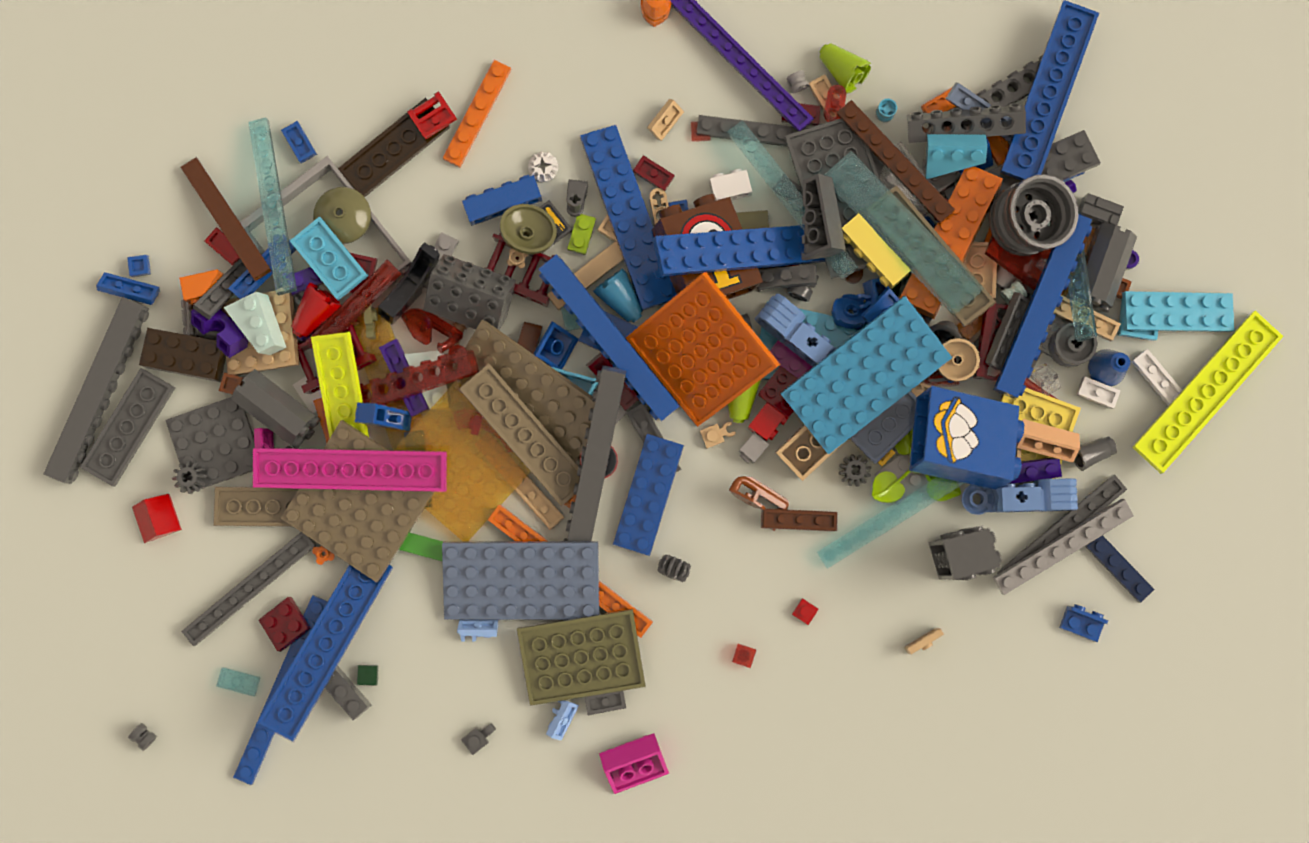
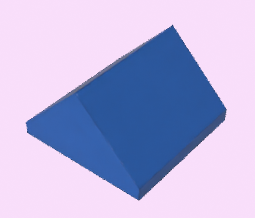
M552 321L533 355L551 367L563 369L579 339Z

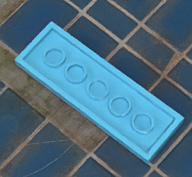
M1131 291L1122 293L1123 328L1125 331H1234L1233 293Z

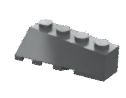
M816 174L803 180V206H805V214L802 216V224H805V231L802 236L804 253H802L801 260L831 257L845 251L846 247L833 178Z

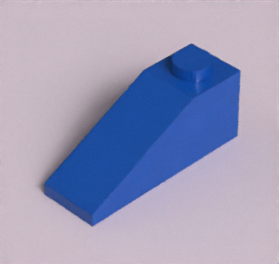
M357 403L355 422L410 431L412 417L409 411L374 403Z

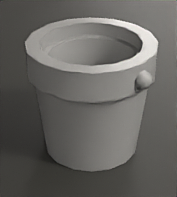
M1000 260L997 265L996 286L1002 290L1011 287V284L1019 278L1022 272L1015 266Z

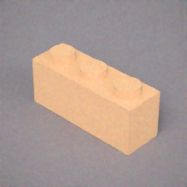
M1025 419L1022 420L1024 422V434L1020 442L1016 444V448L1074 462L1080 450V436L1078 433Z

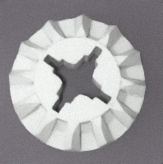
M541 151L534 154L529 160L528 170L531 176L534 175L535 180L546 182L556 176L558 162L549 152ZM542 160L545 162V165H550L545 168V174H543L541 168H538Z

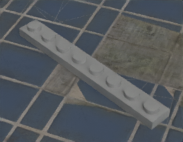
M1120 499L995 575L993 579L1001 594L1005 595L1134 515L1126 500Z

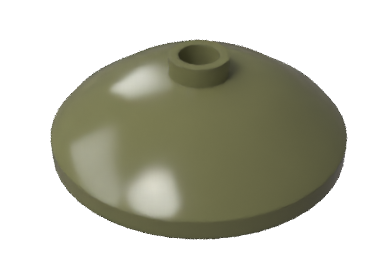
M337 187L328 190L318 199L314 207L313 219L316 220L320 216L342 244H348L361 238L369 228L371 209L365 197L358 191L348 187ZM338 210H343L341 215H337Z
M518 204L512 206L504 212L500 220L502 238L511 248L525 254L542 253L549 249L555 241L557 229L554 220L545 210L535 205Z

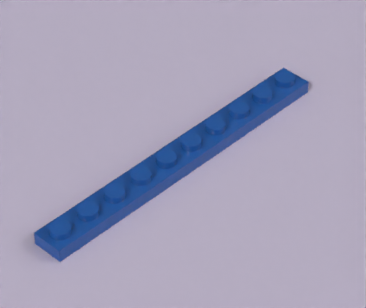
M312 595L304 613V618L311 629L290 645L260 717L328 601ZM258 723L256 724L233 778L249 785L254 783L275 735L274 732Z

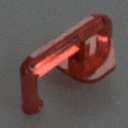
M412 308L401 315L412 336L424 345L432 342V328L448 337L449 339L443 343H437V349L441 354L463 339V332L423 309Z

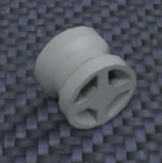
M804 71L795 72L787 77V81L792 86V93L800 92L809 87L808 81L804 78Z

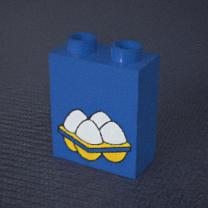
M935 386L929 387L916 397L909 471L995 490L1016 480L1021 471V459L1015 457L1016 443L1020 442L1024 434V422L1018 420L1019 406Z

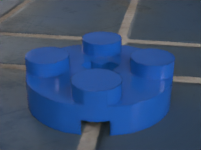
M845 294L842 298H837L831 310L834 323L849 329H862L867 322L861 315L868 307L858 310L857 306L863 305L864 300L861 298L856 299L854 294ZM849 309L853 310L854 314L849 313Z

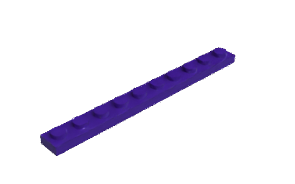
M670 0L671 6L797 131H802L813 121V117L695 0Z

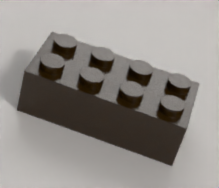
M147 327L139 365L149 369L221 382L226 355L216 347L217 341Z

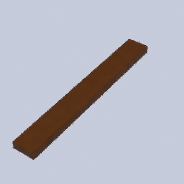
M195 157L181 166L182 171L253 279L257 281L272 271L198 158Z

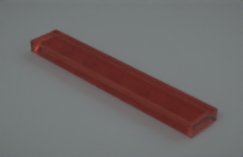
M387 259L306 340V343L313 349L311 337L344 332L402 273Z

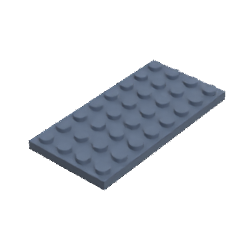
M598 541L442 543L444 619L568 620L600 614Z

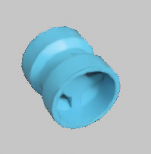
M892 99L882 100L876 110L877 118L882 122L891 121L897 111L896 102Z

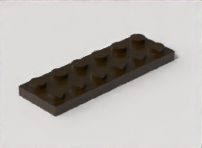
M424 98L421 102L414 106L412 110L426 102L427 99ZM432 106L425 112L421 113L417 116L418 119L430 113L435 108ZM406 113L340 166L338 170L356 191L366 197L450 129V126H446L425 140L408 113Z

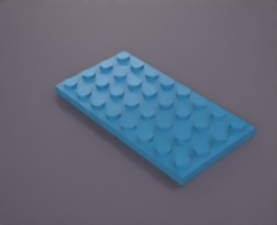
M903 296L780 394L829 455L952 359V356L907 297Z

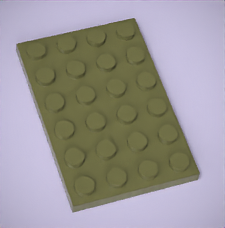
M633 609L517 628L530 706L646 687Z

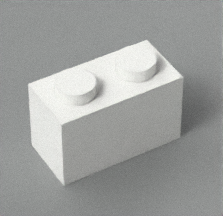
M736 169L731 171V174L724 175L723 173L713 175V178H710L711 193L715 194L717 201L730 197L732 201L749 197L752 194L747 170Z

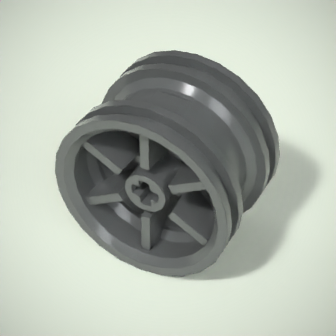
M1045 174L1029 177L999 192L990 206L988 218L992 236L997 244L1013 255L1030 256L1066 242L1075 231L1079 213L1078 204L1071 189L1060 179Z

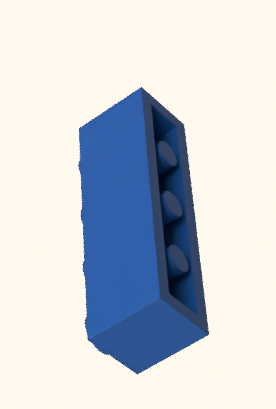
M525 175L520 177L519 181L513 183L511 181L505 182L497 189L488 188L483 191V194L477 196L476 194L469 195L462 202L471 226L502 216L512 206L518 204L532 205L543 200L534 175Z

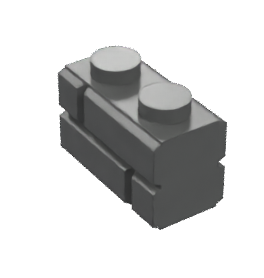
M1087 193L1082 199L1078 213L1092 219L1091 224L1099 226L1101 223L1118 225L1124 206Z

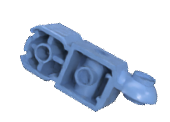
M778 293L770 298L769 302L766 303L764 308L755 317V321L812 367L836 349L830 344L831 341L826 336L818 335L815 332V327L807 322L805 324L802 322L806 318L804 313Z
M1074 478L1039 479L1033 481V483L1018 485V487H1015V484H1006L996 490L971 484L962 493V503L968 512L975 515L985 514L986 512L1077 510V480ZM974 494L980 496L981 501L978 505L972 500Z

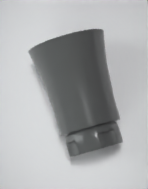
M1108 436L1081 444L1074 463L1079 470L1084 471L1090 466L1111 457V455L1117 453L1115 441Z

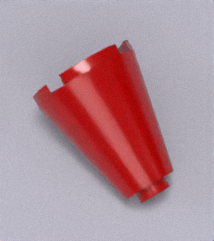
M309 282L291 324L292 332L300 338L303 336L308 337L342 306V304H339L340 301L325 289L324 291L318 290L319 286Z

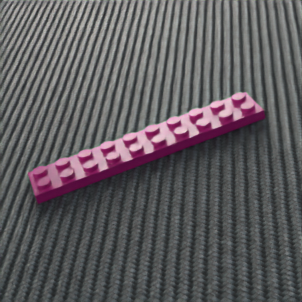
M253 448V487L447 491V452Z

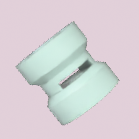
M1019 281L1013 282L1011 287L1000 291L1002 298L1008 305L1014 292L1021 293L1027 297V292Z

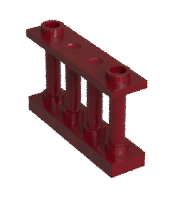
M494 233L492 236L494 241L498 243L486 269H490L495 272L494 269L504 246L510 247L502 238L501 233L499 235ZM542 253L528 254L532 256V260L522 282H519V284L515 283L513 293L547 307L550 302L546 293L549 285L543 281L540 289H537L535 292L529 289V283L539 260L548 262L555 255L550 257ZM508 265L504 275L511 278L516 266Z
M348 317L343 319L341 324L320 335L342 333L346 330L350 332L352 344L357 353L355 361L357 371L377 362L375 354L364 352L354 329V326L360 324V321ZM310 339L304 343H297L299 362L307 378L306 384L302 385L301 388L306 394H313L320 390L319 379L314 377L304 354L305 351L313 348Z

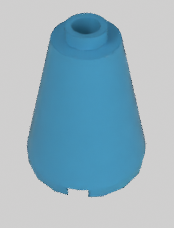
M623 268L593 290L595 295L627 322L632 320L634 323L642 317V309Z

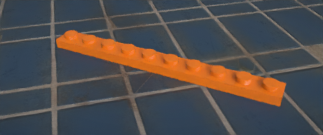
M501 504L498 505L488 518L489 522L515 542L548 541ZM599 580V606L608 613L633 609L637 635L641 638L653 621Z

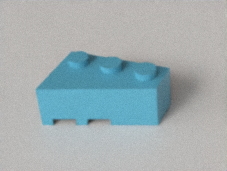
M927 134L926 179L986 163V135Z

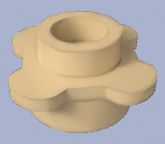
M511 248L507 264L509 266H518L520 269L524 268L526 265L525 258L528 254Z

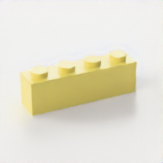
M857 214L842 227L844 242L847 245L850 243L854 248L853 251L860 259L863 258L867 262V268L872 273L876 272L878 274L880 282L885 287L892 289L909 275L911 270L860 214Z

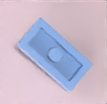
M459 619L457 633L460 634L462 642H465V636H471L472 642L476 641V637H497L498 619Z
M565 700L558 701L561 703L559 710L552 709V712L557 715L550 722L546 733L549 737L557 740H562L579 705Z

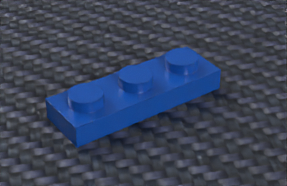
M104 272L96 285L97 291L153 305L160 293L158 286Z

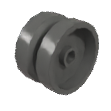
M1079 322L1068 323L1056 330L1050 337L1048 344L1049 354L1060 366L1067 368L1076 367L1090 360L1096 353L1097 337L1086 324Z

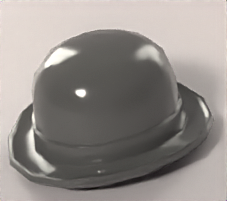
M940 321L929 327L942 345L951 339H962L957 326L951 321Z

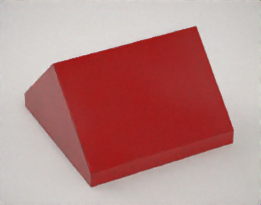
M170 494L144 499L132 507L144 543L182 530Z

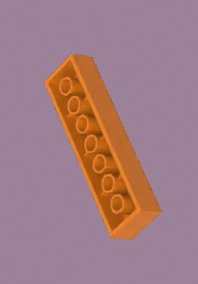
M975 166L964 169L948 201L955 211L943 222L937 223L934 229L962 262L984 222L1003 178ZM914 269L900 298L906 296L918 313L935 319L943 302Z

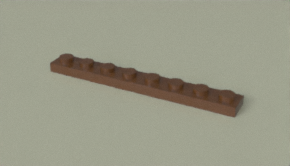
M852 100L837 112V115L939 224L955 211L949 202Z

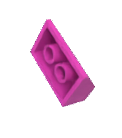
M654 733L599 753L604 772L614 794L669 774Z

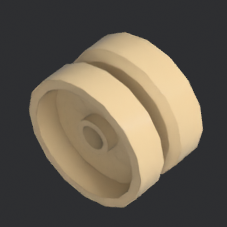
M960 338L951 339L944 343L943 346L952 356V359L938 369L940 375L954 382L963 381L973 376L980 362L979 352L976 347L968 340ZM956 356H959L961 360L958 364L954 362Z

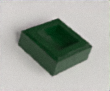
M358 665L357 685L377 686L379 666Z

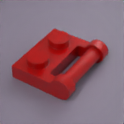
M439 91L434 94V97L420 106L407 111L425 140L457 120ZM440 103L439 107H437L430 113L426 114L422 118L418 119V115L425 112L435 104Z

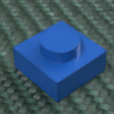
M148 255L127 257L129 276L151 275Z

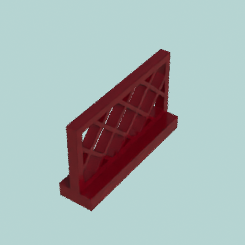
M996 303L983 314L978 344L980 362L977 371L973 375L974 379L997 381L999 374L996 376L987 375L989 365L985 361L995 338L994 331L1001 325V320L997 316L998 309L1007 310L1008 305Z

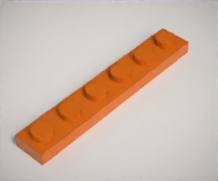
M496 60L493 61L448 146L443 160L459 168L462 166L511 72V67Z

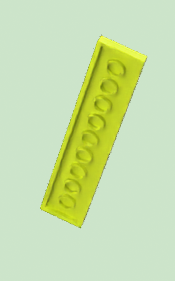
M1253 311L1132 448L1160 474L1164 473L1284 336L1257 311Z

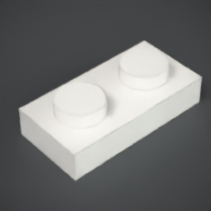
M1083 377L1076 395L1113 409L1120 390L1088 377Z

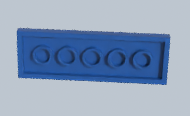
M650 434L646 435L613 545L648 556L651 555L684 445Z

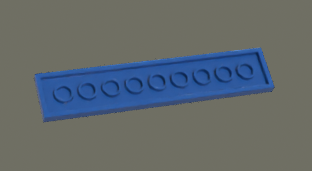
M1063 0L1024 105L1026 111V134L1013 135L1000 173L1021 181L1035 175H1041L1099 12Z
M613 125L580 135L642 311L668 303L677 294L670 277L660 276L652 240L654 238L651 231L653 225L617 126Z
M805 225L655 236L652 239L660 276L825 262L824 258L801 260L802 253H804L802 236L804 235Z
M349 564L257 722L259 725L292 742L295 741L390 575L393 566L389 565L379 582H375Z

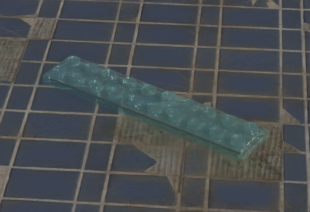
M852 151L824 174L833 178L835 192L856 214H860L882 240L953 316L983 291L984 288Z

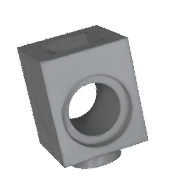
M754 433L739 450L741 453L740 457L747 463L750 461L754 463L769 444L758 434Z

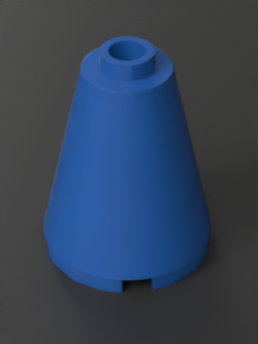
M1100 350L1089 360L1088 370L1091 375L1090 377L1110 387L1115 386L1124 379L1130 366V359L1126 354L1115 350Z

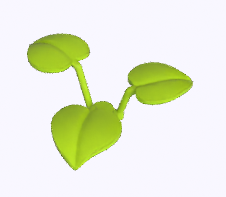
M913 429L895 445V449L899 454L911 455ZM908 469L899 479H897L894 473L889 471L879 473L872 485L873 499L882 503L898 501L905 492V487L900 482L913 471ZM925 474L927 481H929L926 491L933 500L947 501L961 494L960 487L956 481L931 476L930 478L929 475Z

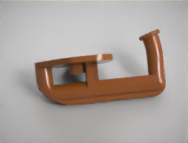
M740 476L733 481L729 488L733 496L761 510H765L766 507L757 502L759 496L777 506L778 509L787 510L789 506L786 498L753 477ZM743 484L747 488L751 489L752 493L749 494L748 492H746L744 495L738 492V490Z

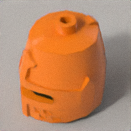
M641 0L642 16L653 27L660 25L668 18L671 10L670 0Z

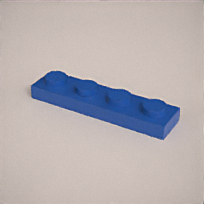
M282 234L262 254L272 271L255 281L249 271L246 270L228 289L239 299L254 293L297 249Z

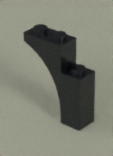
M425 242L420 246L406 273L378 306V315L391 325L422 294L423 285L428 281L431 272L439 262L440 253L434 246H429Z

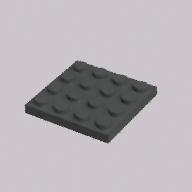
M231 397L165 420L179 463L186 465L187 461H191L192 464L197 462L199 463V468H205L201 474L207 475V478L202 479L206 485H199L200 489L253 471L254 435L246 411L232 401ZM188 474L187 479L191 481L193 477Z

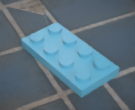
M320 216L290 240L337 300H340L368 277L367 273Z

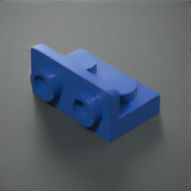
M1074 604V607L1067 606L1059 628L1098 642L1104 624L1108 623V620L1103 619L1104 615L1092 611V614L1085 612L1086 608Z

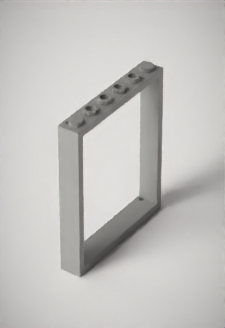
M328 156L240 222L261 255L265 250L251 234V231L330 170H332L344 187L353 189ZM372 212L371 221L404 262L373 285L369 297L360 295L327 322L321 324L317 328L320 333L335 327L343 319L351 317V313L355 310H361L370 298L378 297L383 288L392 286L397 281L396 278L404 275L412 263ZM278 268L274 274L282 285L288 289L285 276ZM299 294L293 296V299L299 305L302 299Z

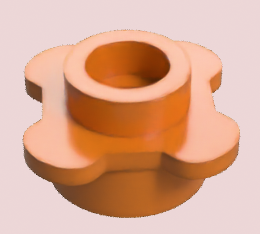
M316 546L312 550L317 558L316 563L319 565L328 560L332 561L335 558V555L323 546Z

